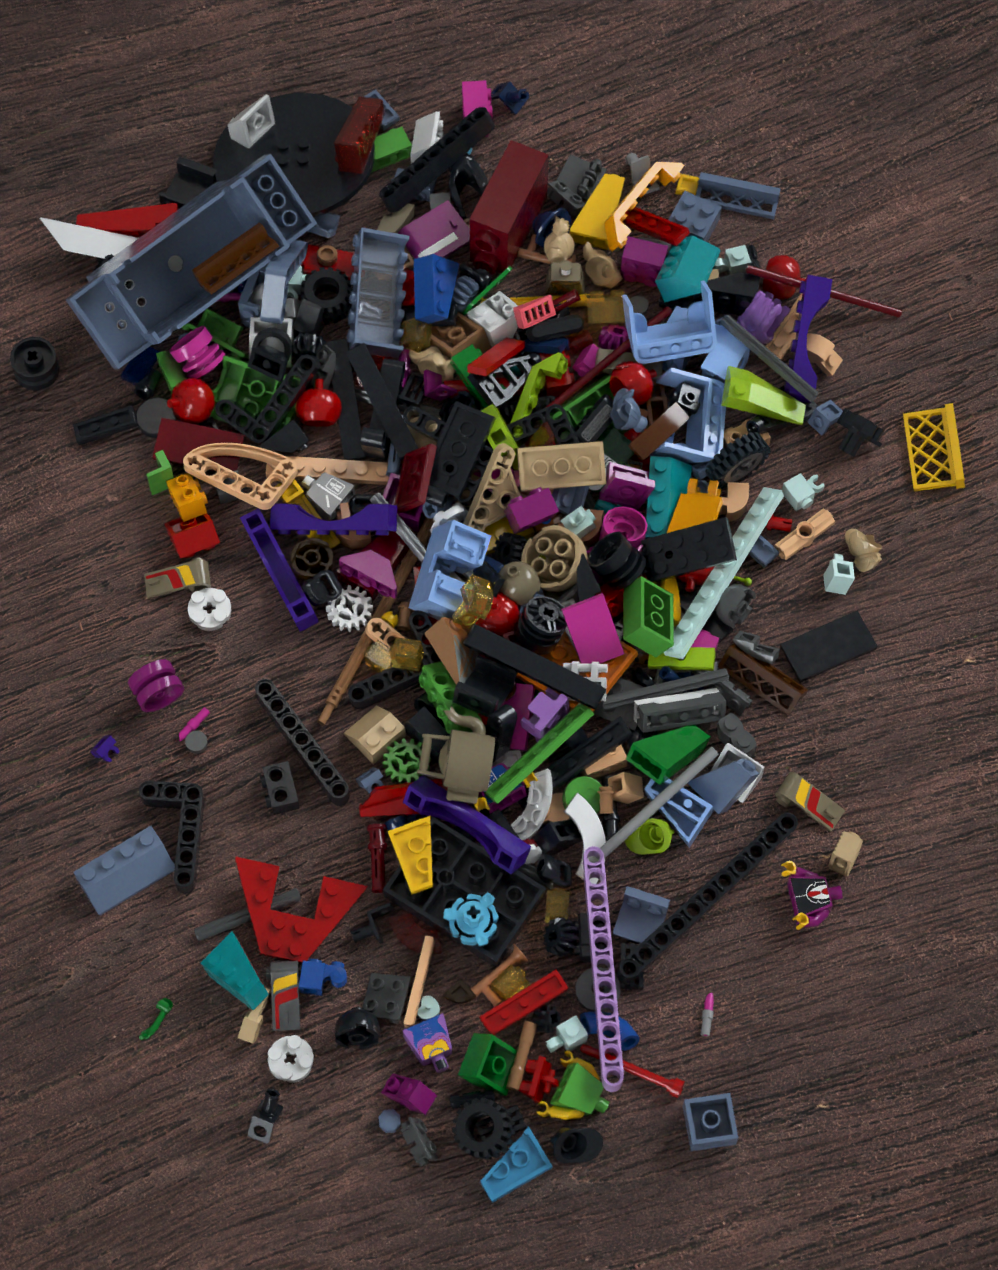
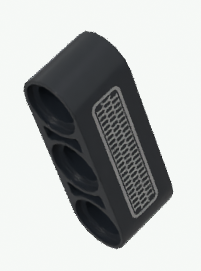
M604 394L574 428L580 443L595 442L613 421L610 417L613 399L608 394Z

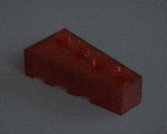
M359 96L353 105L351 113L334 142L336 151L335 161L338 162L339 171L363 174L385 115L382 99Z

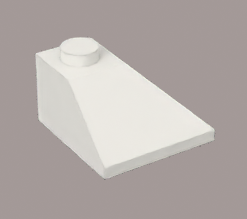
M264 95L230 121L228 129L231 139L249 149L275 124L269 95Z

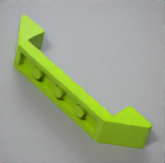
M558 352L532 366L511 423L531 415L533 408L537 406L540 389L545 385V376L561 380L562 375L568 368V360L562 353ZM523 429L516 430L514 436L516 438L522 436ZM516 457L512 463V466L516 471H519L518 457Z

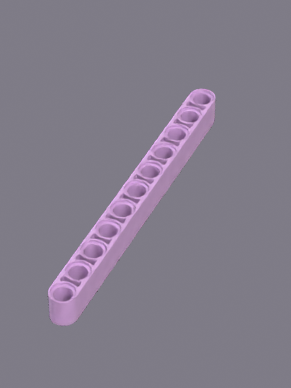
M592 846L584 852L583 874L601 1080L605 1090L616 1092L622 1086L624 1072L603 851L598 847ZM595 856L599 861L591 863L587 858ZM595 877L601 882L599 884H592L589 880ZM593 899H599L603 902V904L600 906H595L591 903V901ZM599 920L605 926L598 928L594 926L593 922ZM603 942L607 947L601 950L595 944ZM605 964L609 969L607 971H600L597 966ZM607 986L611 991L605 994L600 992L599 988ZM609 1008L613 1014L605 1016L601 1013V1010ZM611 1030L615 1036L613 1038H606L603 1032ZM612 1052L617 1056V1059L610 1061L605 1058V1054ZM615 1075L619 1081L617 1083H610L607 1077Z

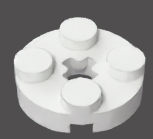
M457 502L445 512L443 510L439 511L433 518L435 522L430 529L431 534L433 528L451 520L460 522L465 519L468 513L466 508L460 502Z
M205 588L195 591L188 603L190 620L198 628L205 631H214L221 628L231 616L230 600L225 592L220 589ZM208 605L216 608L210 614L207 613V610H204Z
M299 1036L282 1037L269 1049V1069L277 1079L295 1083L309 1075L314 1061L313 1051L310 1045ZM288 1054L297 1056L294 1059V1064L284 1062Z

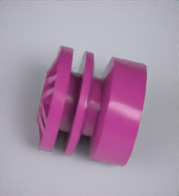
M205 326L192 330L177 341L169 350L177 363L187 360L182 370L184 372L189 371L187 374L188 378L198 379L208 374L226 356L223 350H218V343L208 346L213 336Z
M615 507L609 510L603 518L599 541L610 533L620 532L627 538L632 547L642 552L643 545L641 540L645 539L648 525L646 519L639 511L633 508Z

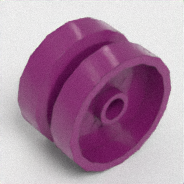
M163 659L150 662L135 671L129 678L128 686L133 695L137 696L136 699L142 711L154 712L176 701L183 694L184 686L180 678L175 676V669L169 660Z

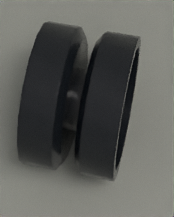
M41 337L24 338L16 343L11 350L10 362L16 381L22 387L28 390L39 391L47 389L55 383L59 376L60 367L55 349L48 340Z

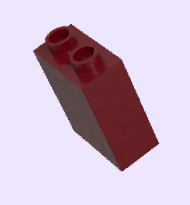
M512 140L509 142L470 217V261L473 262L476 269H484L491 272L492 275L496 271L502 273L509 266H513L519 249L522 248L533 227L534 219L539 215L547 199L548 154Z

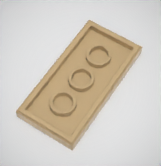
M603 441L517 448L520 491H532L539 487L544 490L546 488L556 489L606 484Z

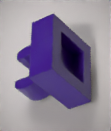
M108 735L103 736L91 749L90 753L95 758H103L104 761L111 762L112 759L109 758L108 752L112 750L115 754H118L120 751L116 746H113L117 741Z

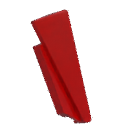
M176 203L79 214L77 215L76 225L140 238L178 209Z
M442 779L431 780L446 791L448 790V787L442 785ZM413 782L375 787L370 792V797L363 804L359 805L360 817L419 814L402 803L408 786Z

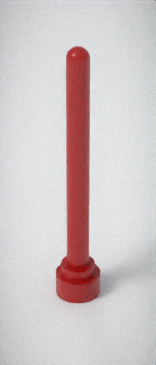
M587 1044L580 1046L582 1053L600 1060L598 1049ZM605 1054V1058L610 1061L617 1059L613 1055ZM622 1060L624 1071L664 1087L667 1092H670L669 1095L679 1098L685 1081L678 1078H671L669 1080Z

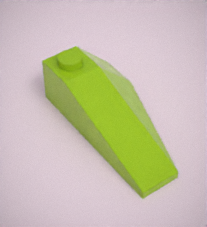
M732 366L727 367L721 406L798 425L803 424L806 407L804 403L748 370Z

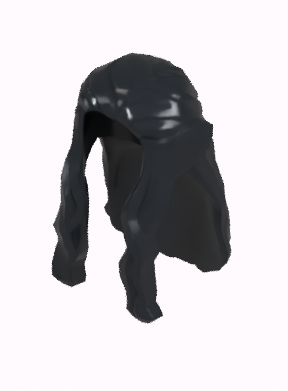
M468 153L464 154L448 168L451 173L448 183L459 215L463 220L467 219L460 200V193L463 187L470 185L482 196L488 184V179L480 164Z

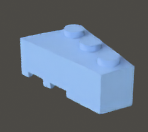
M651 779L644 789L646 796L652 801L673 781L668 779L659 785ZM682 788L659 809V812L690 848L713 813V806L687 789Z

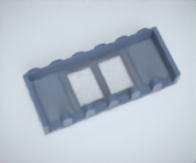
M362 227L358 234L354 235L353 247H355V253H353L351 261L352 266H354V272H352L350 279L353 291H351L349 296V304H352V310L348 314L350 330L347 333L349 350L365 343L371 355L398 358L403 351V346H399V341L403 336L400 322L405 313L404 310H401V303L406 295V291L402 290V286L407 276V272H404L403 268L408 258V253L404 252L405 245L409 241L408 235Z

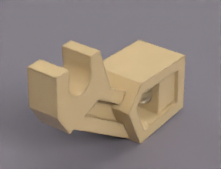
M265 986L267 992L270 994L271 988ZM268 996L254 1010L251 1009V1011L247 1012L238 1035L239 1039L254 1043L257 1040L263 1022V1015L261 1014L268 1003Z

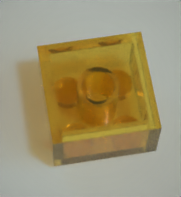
M611 290L610 294H603L602 291H590V295H585L586 321L588 323L625 322L622 295L626 293L623 290Z

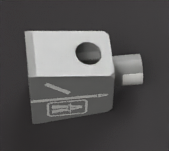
M326 472L322 473L317 480L307 475L301 486L308 490L306 493L308 501L326 521H334L337 518V512L340 511V503H349L355 495L353 484Z

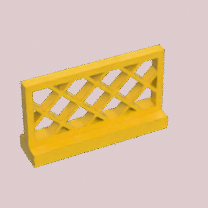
M953 403L945 404V408L903 413L914 492L956 486V489L965 488ZM942 415V421L938 426L929 421L932 416ZM917 418L922 423L915 429L909 425L908 419ZM925 424L934 429L928 437L919 432ZM937 432L945 437L940 445L931 440ZM916 435L925 440L919 448L911 443ZM928 443L937 448L931 456L922 451ZM940 451L948 456L943 464L934 459ZM919 454L928 459L922 467L914 463V459ZM930 462L940 467L934 475L925 470ZM944 470L950 474L951 480L941 481L937 476ZM921 473L930 478L926 484L917 485V478Z

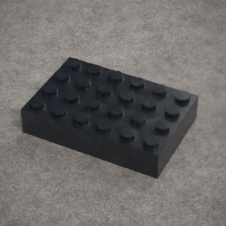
M432 817L430 825L433 887L411 895L399 865L384 887L383 895L391 902L497 968L545 897L546 887L518 870L509 874L492 862L485 849ZM487 892L495 897L492 905L498 914V921L495 923L497 926L496 932L488 940V944L484 946L462 944L460 941L461 935L468 938L475 937V935L463 933L455 921V928L459 932V937L454 938L449 928V921L444 919V910L452 908V905L458 898H463L464 903H466L469 894L483 896ZM491 913L489 925L484 932L489 931L493 924ZM471 914L472 919H475L476 915Z

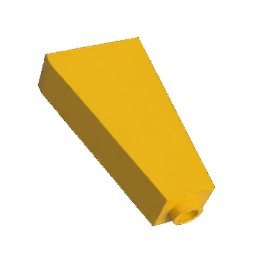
M604 174L570 227L569 234L573 238L574 243L586 245V242L589 241L592 247L608 250L605 221L619 205L624 187V177H620L617 174Z

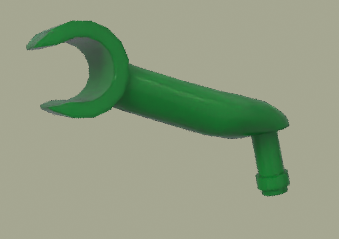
M163 998L158 1001L156 1008L161 1011L154 1023L142 1031L139 1036L140 1040L148 1039L158 1030L164 1017L173 1007L171 1000Z

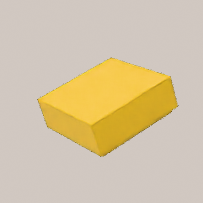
M682 174L678 180L675 194L682 195L684 191L696 195L699 177Z

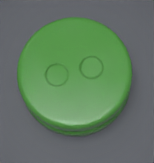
M580 776L573 779L563 792L562 802L564 808L566 809L575 794L578 793L592 806L597 814L600 811V793H597V791H599V787H602V785L596 779L588 776Z

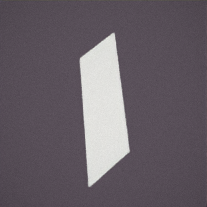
M40 218L63 250L105 259L107 255H117L139 239L138 237ZM174 255L170 257L168 266L172 271L178 272L182 269L183 261L179 256Z

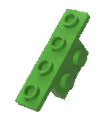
M209 308L205 310L198 325L189 321L181 327L190 332L191 329L194 330L200 326H205L213 336L212 341L218 343L219 349L224 351L227 348L232 351L231 355L241 360L243 358L249 359L248 353L235 347L243 327Z

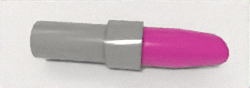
M709 993L706 996L704 1010L702 1011L701 1036L705 1037L710 1036L711 1022L714 1015L713 993Z

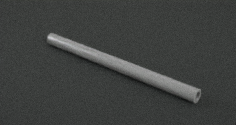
M711 746L602 845L600 849L603 851L604 859L719 755L718 752Z

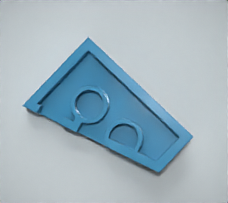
M528 1127L521 1137L513 1143L506 1154L482 1178L480 1183L493 1203L550 1170L552 1164Z

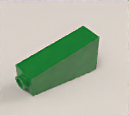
M688 725L634 742L626 760L661 785L702 754L711 736L696 725Z

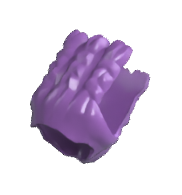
M760 290L755 293L753 301L746 308L745 312L737 317V322L764 345L773 340L774 332L790 313L791 309L787 306H781V300L777 298L773 301L774 295L772 293H763Z

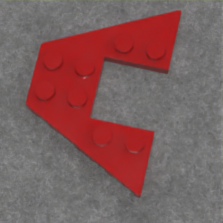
M235 857L259 954L286 961H298L299 964L307 961L367 889L365 885L323 876L314 919L270 910L280 866Z

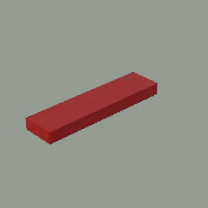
M634 207L631 211L627 210L625 213L628 216L622 222L632 229L674 246H678L690 234L687 227Z
M506 337L468 364L467 372L481 376L489 375L525 348V341Z
M556 969L484 1013L479 1019L487 1032L495 1036L569 990V987Z

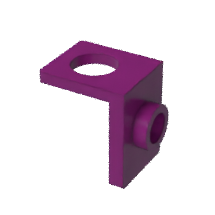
M428 369L424 370L425 396L441 402L457 393V389L442 384L441 374Z

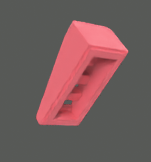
M550 294L513 308L517 326L521 329H526L556 315ZM545 302H547L549 312L545 310ZM538 305L541 307V315L539 314ZM532 308H534L536 317H533ZM526 311L528 312V316H529V319H528V320H527L526 314H525Z

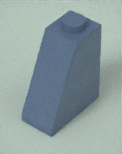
M740 759L692 779L688 784L707 803L711 804L718 814H721L731 808L759 773L755 770L756 767L751 761Z

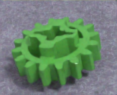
M402 738L401 744L395 740L394 748L387 747L388 753L383 754V759L386 761L382 763L383 768H387L385 775H391V782L397 779L399 784L403 782L410 783L422 776L417 774L420 760L414 755L415 752L421 758V742L415 745L414 739L406 743L405 738ZM392 764L399 769V773L393 768Z

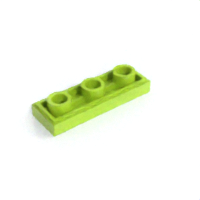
M690 647L682 661L678 658L665 656L664 653L658 657L649 654L648 668L661 669L664 666H669L672 670L714 671L716 650L715 648Z

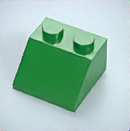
M473 1033L458 1076L475 1086L486 1090L492 1089L495 1093L507 1096L509 1089L506 1088L517 1050L492 1034Z

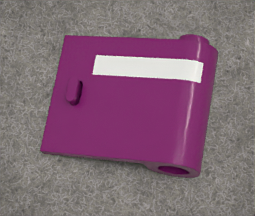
M449 200L407 224L398 232V234L409 236V241L405 247L414 259L430 254L445 258L470 242V229Z

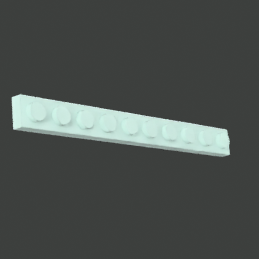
M763 487L732 537L737 560L717 565L713 568L674 630V646L663 652L665 656L684 659L718 604L723 592L731 583L784 497L782 490Z

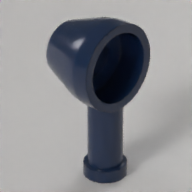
M419 814L401 815L385 822L387 830L389 831L410 823Z

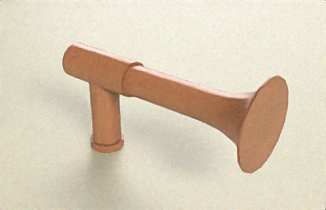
M536 234L531 236L527 250L520 248L518 251V257L551 264L546 255L534 252L537 246L535 243ZM573 255L572 258H569L567 260L571 263H575L576 256Z
M513 944L514 948L511 955L470 989L476 997L483 993L493 1004V1007L499 1005L502 1000L496 996L489 986L519 961L529 962L515 944Z

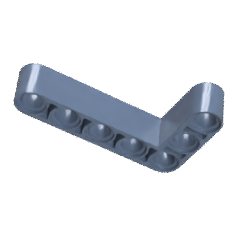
M294 240L289 244L290 247L287 250L273 257L268 263L264 280L261 321L282 325L285 316L288 284L305 260L308 248L307 242Z

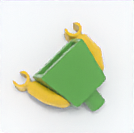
M565 1051V1056L570 1059L565 1061L560 1058V1063L563 1067H566V1070L550 1102L553 1106L549 1107L546 1102L541 1101L538 1104L546 1106V1110L544 1112L536 1111L540 1117H547L550 1114L551 1117L564 1120L581 1119L583 1116L591 1115L594 1109L603 1114L609 1106V1101L600 1097L604 1087L594 1066L578 1057L574 1058L571 1051Z

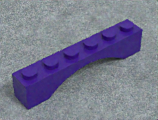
M808 274L805 281H801L799 293L802 294V300H798L796 313H799V319L795 320L793 327L796 338L795 340L792 339L790 352H793V357L789 359L788 367L816 390L817 375L812 369L808 358L807 333L812 319L826 306L830 299L833 279ZM785 381L784 391H787V394L801 402L811 403Z
M274 504L271 508L270 529L278 530V534L291 535V531H297L299 535H310V531H317V535H330V531H336V535H349V531H356V535H369V531H376V535H389V531L397 532V505L368 504L364 509L351 517L335 521H325L306 512L300 505Z
M258 508L240 517L299 631L301 632L319 622L260 509Z
M424 775L408 786L402 803L421 815L445 820L465 830L485 848L492 862L509 874L515 872L525 863L531 846L465 802L448 801L446 799L447 791Z

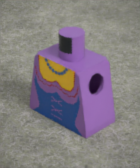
M443 1013L403 1030L405 1041L422 1066L433 1063L437 1073H441L449 1068L445 1057L452 1054V1046Z

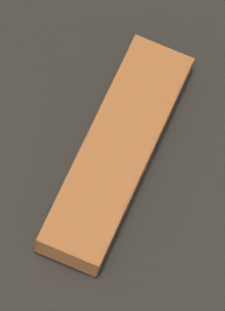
M800 294L791 307L790 313L774 332L773 340L765 345L780 360L784 358L790 349L792 339L795 340L796 338L793 327L795 320L799 319V313H796L798 300H802V294Z
M425 935L404 1020V1027L406 1028L415 1025L435 944L431 936Z

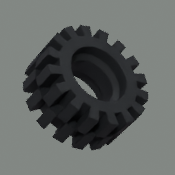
M509 532L503 533V535L499 536V540L495 542L497 546L493 547L495 553L492 554V558H495L494 560L502 563L504 566L510 562L521 561L527 539H524L525 537Z

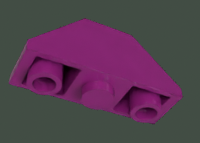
M372 550L343 556L339 559V568L344 575L348 577L353 576L359 579L364 586H372L381 595L396 599L397 586L389 559Z

